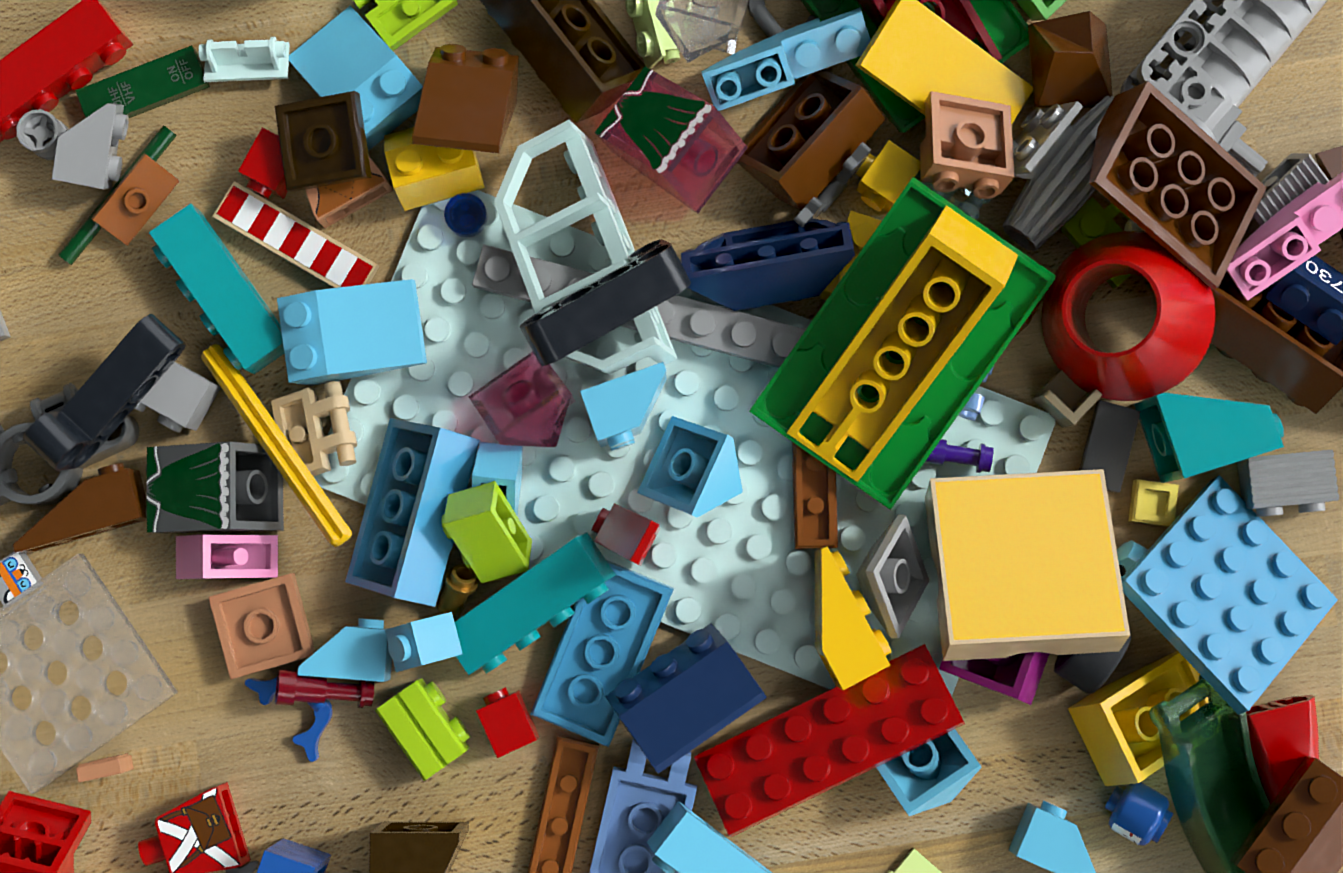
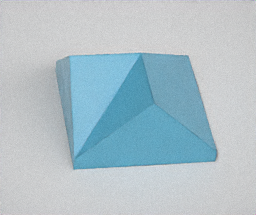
M672 416L637 493L697 518L741 494L743 490L733 438L724 433Z
M954 729L876 768L908 816H912L952 802L982 767Z

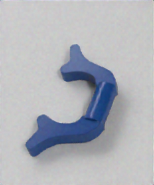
M277 677L271 680L249 678L245 681V685L259 693L260 703L267 705L271 703L276 693ZM325 699L324 704L308 703L314 710L315 722L308 731L293 737L295 744L304 747L310 762L318 760L319 739L332 718V705L327 699Z

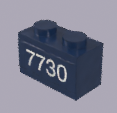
M1314 255L1268 287L1265 298L1335 346L1343 339V274Z

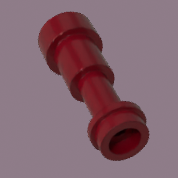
M278 671L275 705L293 706L294 702L324 704L325 699L357 701L358 708H363L364 706L372 707L374 681L360 680L359 684L327 682L325 677L297 676V671Z

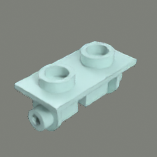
M270 37V40H246L244 44H237L236 41L214 42L212 39L207 40L206 44H199V58L201 61H205L204 82L288 79L289 42L277 41L276 37Z

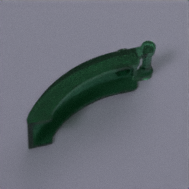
M1200 675L1198 682L1170 701H1161L1153 706L1149 711V715L1159 731L1167 783L1176 813L1190 846L1204 872L1245 873L1229 860L1268 809L1270 802L1262 786L1253 758L1246 712L1238 715ZM1208 697V703L1180 721V715Z

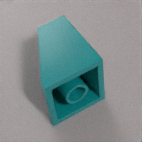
M1172 393L1158 394L1134 404L1136 410L1141 411L1139 420L1161 483L1185 479L1284 447L1281 439L1284 437L1283 425L1278 415L1272 413L1270 405Z

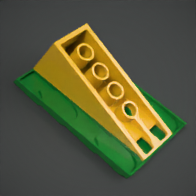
M912 177L749 412L891 510L1051 286L1056 275L1037 264L1036 261L1001 239L997 234Z

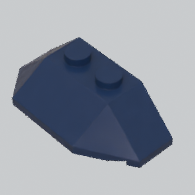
M812 219L802 228L792 220L722 233L703 242L694 250L688 249L682 252L681 262L691 281L689 289L733 311L819 296L855 256L849 222H838L835 224L828 220Z

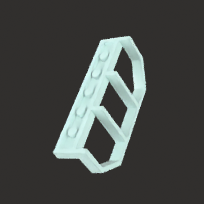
M567 120L517 146L494 202L535 314L626 265L630 262L628 257L635 249L594 144L575 124ZM565 142L568 148L564 152L565 160L570 170L574 174H578L582 184L577 187L581 200L520 231L511 207L531 160ZM593 214L596 220L591 223L593 233L600 245L606 246L610 257L605 260L606 268L545 298L526 247ZM657 306L634 318L638 333L634 334L635 345L604 360L577 350L564 357L609 375L646 357H650L657 363L664 362V365L677 360Z

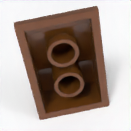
M445 44L441 47H435L428 62L412 135V144L499 153L517 104L519 55H509L507 51L498 48L486 49L483 52L466 50L464 46L459 44Z

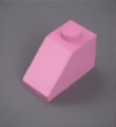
M278 535L176 536V579L278 577Z

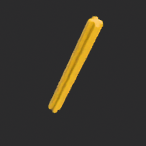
M213 344L204 350L201 354L202 361L326 540L334 547L342 545L350 539L352 531L245 378L231 364L220 345Z

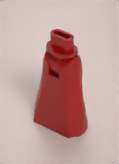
M1291 696L1268 702L1269 706L1263 704L1254 705L1249 711L1239 715L1235 711L1231 713L1240 741L1259 783L1267 809L1306 756L1319 759L1315 696Z

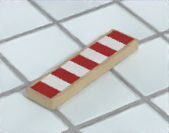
M235 181L212 216L219 222L333 288L370 284L380 267L370 259Z

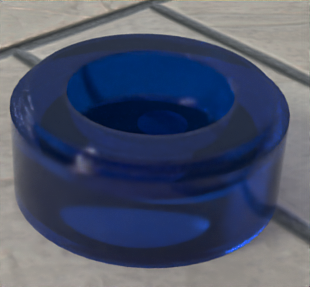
M461 193L449 200L445 207L444 217L448 227L454 234L460 237H473L485 228L488 213L480 198L473 194Z

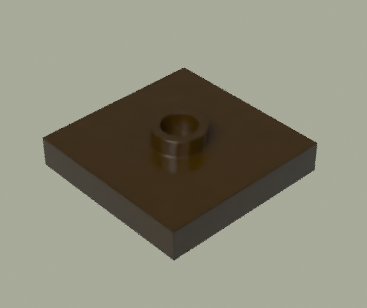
M350 91L275 106L287 191L295 192L372 178L360 93Z

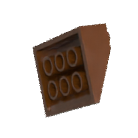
M1149 81L1114 96L1097 128L1089 184L1211 289L1218 288L1267 187Z

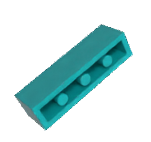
M190 203L149 232L156 242V245L152 247L154 254L166 268L173 266L180 276V279L175 282L189 302L196 299L204 313L199 315L201 321L213 336L217 334L222 336L228 347L223 349V352L237 370L243 367L246 371L255 375L284 354L279 321L199 209Z
M588 532L572 539L454 622L462 654L456 657L468 675L480 668L486 674L507 661L503 654L506 650L516 645L518 650L521 651L541 637L537 631L538 628L547 622H550L553 628L575 614L570 606L580 599L584 598L586 603L589 604L609 590L605 582L616 574Z

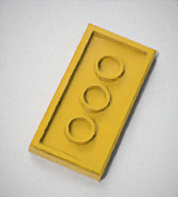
M896 0L856 63L858 68L923 115H925V100L929 93L933 91L1010 105L1012 124L1033 91V86L917 0Z

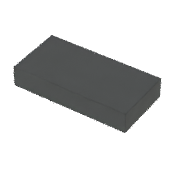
M1099 400L1096 402L1079 471L1104 469L1107 491L1119 493L1141 411Z

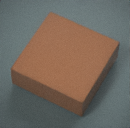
M126 753L79 764L76 767L78 783L133 770L132 756Z

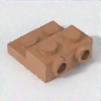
M931 91L925 100L926 137L920 144L921 181L933 183V188L939 192H951L957 188L973 190L974 196L980 199H990L998 194L1001 195L1015 177L1011 106Z

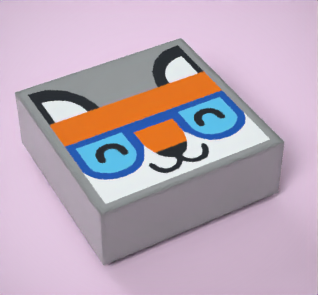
M14 551L0 560V601L4 608L12 607L45 585V582L26 553H15Z

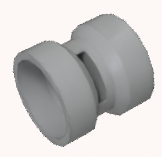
M41 109L25 113L19 119L16 127L20 143L40 158L46 160L55 159L57 139L69 130L60 120Z

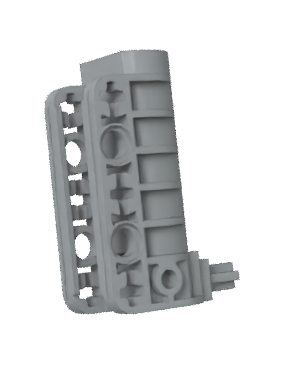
M1192 0L1126 78L1121 86L1120 93L1133 88L1132 83L1138 86L1149 81L1256 177L1264 169L1268 161L1240 139L1247 128L1236 121L1243 112L1238 107L1328 0H1224L1219 7L1211 3L1213 0ZM1204 13L1208 18L1201 25L1196 20ZM1185 31H1188L1193 36L1182 46L1177 41ZM1169 54L1175 60L1167 69H1164L1159 64ZM1150 75L1154 76L1157 79L1155 81L1152 80Z

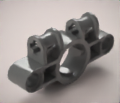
M72 383L64 385L63 391L46 399L35 398L31 400L30 408L35 421L48 412L61 411L77 393L78 389ZM128 415L121 423L122 431L118 438L112 441L108 438L97 452L80 467L60 470V474L54 484L44 485L38 490L39 494L29 495L20 489L16 483L18 481L17 472L12 468L14 454L20 445L26 444L23 441V436L33 423L18 424L6 431L0 424V506L10 501L38 506L52 505L62 501L78 486L84 468L122 452L135 444L140 432L137 421L134 417Z

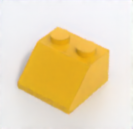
M414 127L384 136V153L392 184L404 211L485 188L475 151L412 144Z

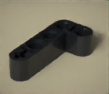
M659 239L639 248L628 257L630 262L524 321L520 325V329L540 365H549L564 358L688 288L691 285V281L672 244Z
M149 314L145 316L129 331L61 411L48 412L38 418L25 432L23 441L57 471L80 467L97 452L177 360L185 349L186 344L155 315Z

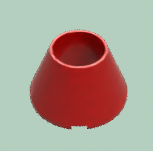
M1122 231L1090 240L1072 252L1054 273L1056 275L1055 280L1048 288L1042 306L1041 323L1044 341L1052 360L1059 370H1063L1084 391L1089 392L1097 389L1103 394L1101 398L1109 400H1145L1164 393L1174 386H1178L1194 372L1206 355L1215 328L1216 309L1213 292L1208 285L1146 232ZM1126 274L1145 277L1151 284L1157 301L1156 318L1150 332L1140 343L1128 350L1116 353L1101 351L1091 340L1086 328L1085 312L1090 297L1101 284L1113 277Z

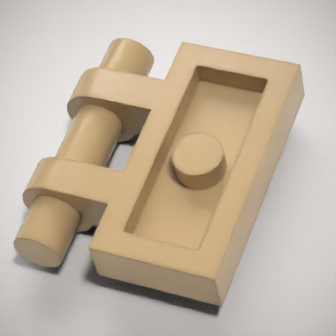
M340 381L325 383L326 398L319 401L317 400L316 391L309 388L271 401L275 423L312 476L331 471L328 454L337 452L340 466H349L356 463L354 448L357 447L355 432L350 431L347 417L350 405L348 397L343 395ZM330 416L333 434L324 436L321 419Z

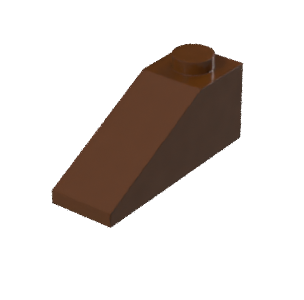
M123 463L98 469L99 476L84 480L13 544L15 553L30 554L147 521V498L140 471L124 468Z

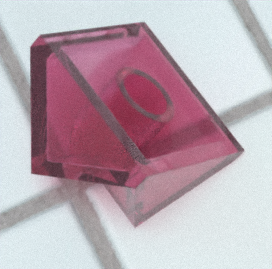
M533 351L468 396L499 444L512 446L556 447L567 409L576 402L551 365L541 366Z

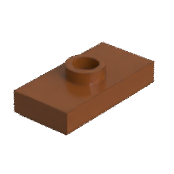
M144 153L91 219L128 246L180 180Z

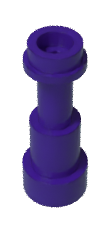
M941 439L925 462L943 465L944 461L972 465L976 466V473H989L992 466L994 448L988 447L983 443H980L979 449L948 445L947 440Z

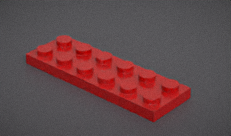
M923 644L890 660V666L845 690L835 687L694 756L728 836L733 837L965 725L926 645Z

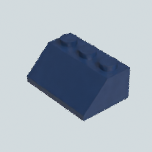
M712 623L703 629L693 632L686 641L667 654L658 656L650 666L634 677L622 681L615 690L605 696L629 734L658 774L767 698L731 645Z

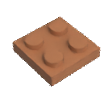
M295 573L209 597L230 680L309 658L316 652Z

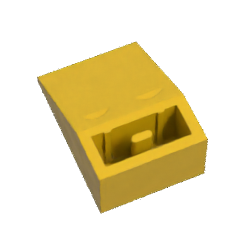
M828 546L815 551V648L835 686L845 690L890 666L886 655L892 651L881 630L871 629L865 616L870 614L871 611L859 590H850L844 578L850 572L838 550L830 552Z

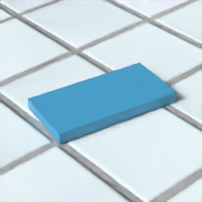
M606 560L616 574L605 582L609 590L589 604L586 603L584 598L575 603L573 608L575 614L568 620L530 714L609 747L620 719L605 696L615 690L619 683L634 677L640 672L674 588Z

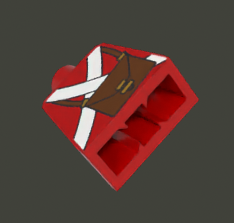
M228 782L215 786L156 817L155 826L158 835L141 840L138 843L140 858L145 866L166 860L170 873H207L234 869L251 860Z

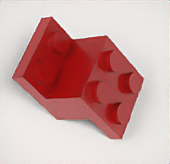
M8 791L0 804V873H74V853L91 824V811Z

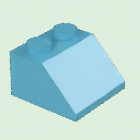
M664 362L580 391L600 447L609 445L610 450L615 451L635 443L633 436L641 434L667 380Z

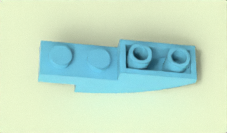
M857 8L821 22L819 18L766 38L702 71V76L715 111L718 112L794 85V79L859 57L863 54L871 40L861 9Z

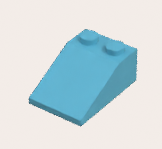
M351 6L346 8L289 55V62L319 97L350 91L360 93L368 151L383 140L385 135L390 134L418 111L423 90L422 84Z
M413 279L314 290L277 298L289 383L314 386L330 381H340L427 364L416 283Z

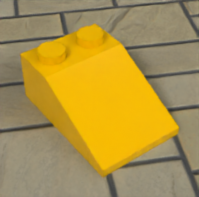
M1179 651L1171 653L1096 690L1068 708L1105 786L1140 783L1224 725L1201 675Z

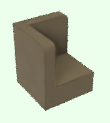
M1059 370L1032 400L1064 428L1075 425L1103 394L1097 389L1089 392L1084 391L1063 370Z

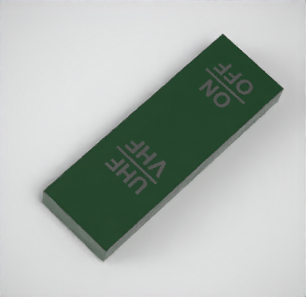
M191 45L75 91L85 118L107 103L124 105L123 114L131 118L209 88L210 85L209 82H204V69L196 49Z

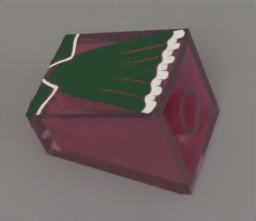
M646 66L635 80L630 83L626 92L610 113L604 117L602 123L594 132L615 155L697 214L748 148L715 106Z

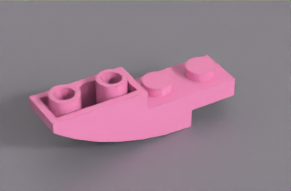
M1343 172L1326 184L1317 182L1261 225L1237 248L1227 273L1245 300L1248 301L1321 251L1318 245L1343 228Z

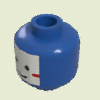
M1142 782L1128 784L1125 790L1116 786L1105 806V809L1112 812L1109 818L1110 828L1140 846L1147 845L1151 840L1158 843L1174 814L1168 810V798Z

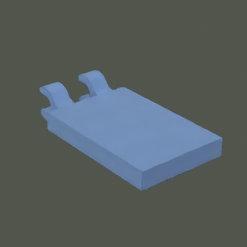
M633 739L627 768L613 767L589 873H666L652 861L655 854L647 844V841L678 801L692 811L697 785L685 783L691 752L671 764L668 778L643 773L646 756Z

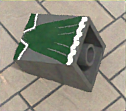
M229 441L147 447V533L284 531L283 476L261 444Z

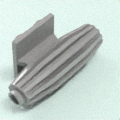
M1105 96L1073 126H1071V121L1083 108L1078 101L1061 105L1055 104L1052 107L1043 109L1036 108L1022 122L1021 127L1024 130L1015 141L1012 140L1014 176L1026 179L1027 182L1002 225L1005 233L1017 242L1018 245L1023 246L1029 251L1039 249L1077 214L1096 190L1089 182L1097 128L1114 98L1113 96Z

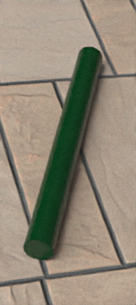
M164 125L160 128L119 181L58 255L71 265L76 261L102 229L99 224L91 219L144 153L156 162L176 138V134Z

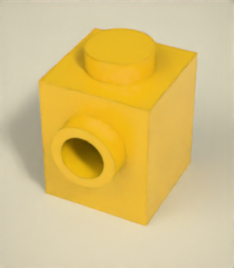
M889 140L877 157L870 153L856 173V175L862 178L856 189L862 194L861 200L876 211L880 212L882 209H885L889 212L912 177L915 178L919 173L920 161Z

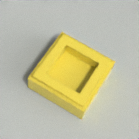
M1139 479L1133 480L1128 522L1169 527L1175 520L1179 485Z

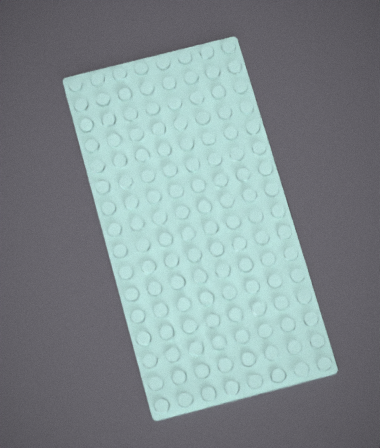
M476 190L422 206L391 282L415 280L427 364L351 378L344 395L348 397L350 411L347 413L350 431L355 432L357 447L354 448L356 463L349 466H340L337 452L328 454L331 471L313 476L319 486L366 505L390 418L440 427L479 439L480 442L523 446L522 481L517 517L532 539L529 570L579 535L588 532L594 541L597 533L591 531L599 513L602 508L610 511L615 503L660 524V530L641 566L596 542L594 543L606 560L674 588L661 619L662 623L689 634L703 629L712 623L735 652L830 690L837 687L815 648V551L820 548L794 549L792 441L749 412L779 368L670 339L677 360L665 365L667 380L641 434L633 436L634 444L619 450L611 451L609 445L600 447L580 391L658 363L650 357H646L610 375L566 358L541 366L520 329V325L524 321L535 315L532 303L474 288L472 285L483 244L513 252L494 202L496 197ZM461 201H473L483 211V223L478 230L472 233L459 232L451 223V211ZM467 203L461 206L463 211H468L470 208ZM515 204L511 207L520 231L547 218ZM466 214L461 217L460 225L462 228L469 230L475 226L476 221L472 215ZM567 226L526 247L530 257L591 273H596L606 268L605 260L610 258L606 246H601L594 235L571 226ZM689 288L677 294L685 298L727 308ZM773 305L738 310V312L807 329L812 320ZM619 326L577 351L604 360L635 345L634 334L638 333V331ZM979 386L974 393L985 397L981 413L977 414L975 421L957 416L942 439L947 440L948 445L979 449L980 443L993 447L994 454L990 472L976 473V466L944 461L943 465L924 462L891 510L836 473L838 548H829L830 552L838 550L850 572L844 578L850 590H859L864 597L856 573L873 544L898 514L907 516L930 580L899 638H890L872 611L865 616L871 629H880L892 651L886 655L888 661L923 644L926 645L938 670L943 658L937 611L938 575L931 556L925 507V495L930 478L1037 473L1055 426V419L1049 413ZM672 416L724 433L734 440L743 492L698 518L637 493ZM332 426L328 435L333 434ZM474 467L472 468L467 489L472 488V473ZM939 670L952 696L959 677Z

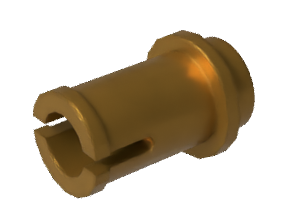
M458 564L450 568L444 577L446 585L441 597L437 601V608L441 614L452 612L453 618L457 614L460 616L469 594L476 591L478 578L472 568H467L465 564Z

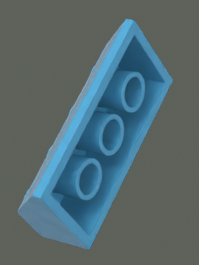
M390 418L347 573L346 583L393 598L433 607L436 606L437 598L443 585V576L448 557L454 544L453 539L447 538L443 531L442 515L445 514L448 494L465 490L468 487L472 468L477 457L479 439L440 427Z

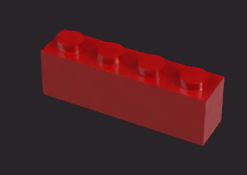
M99 0L80 1L0 60V142L17 136V124L25 113L39 109L47 112L52 111L58 105L60 98L71 90H77L86 86L92 80L94 73L105 65H113L119 62L126 55V50L134 45Z

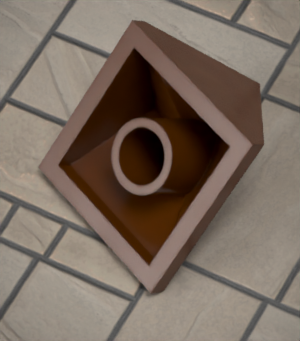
M1086 11L1028 25L1035 107H1052L1055 104L1061 105L1078 101L1083 108H1093L1105 96H1113L1107 25L1091 11Z

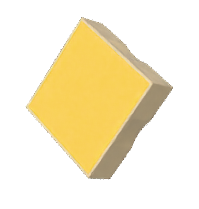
M1104 469L930 478L925 495V507L931 556L938 575L937 611L943 661L1006 658L1027 652L1066 655L1120 651L1129 638L1130 631Z

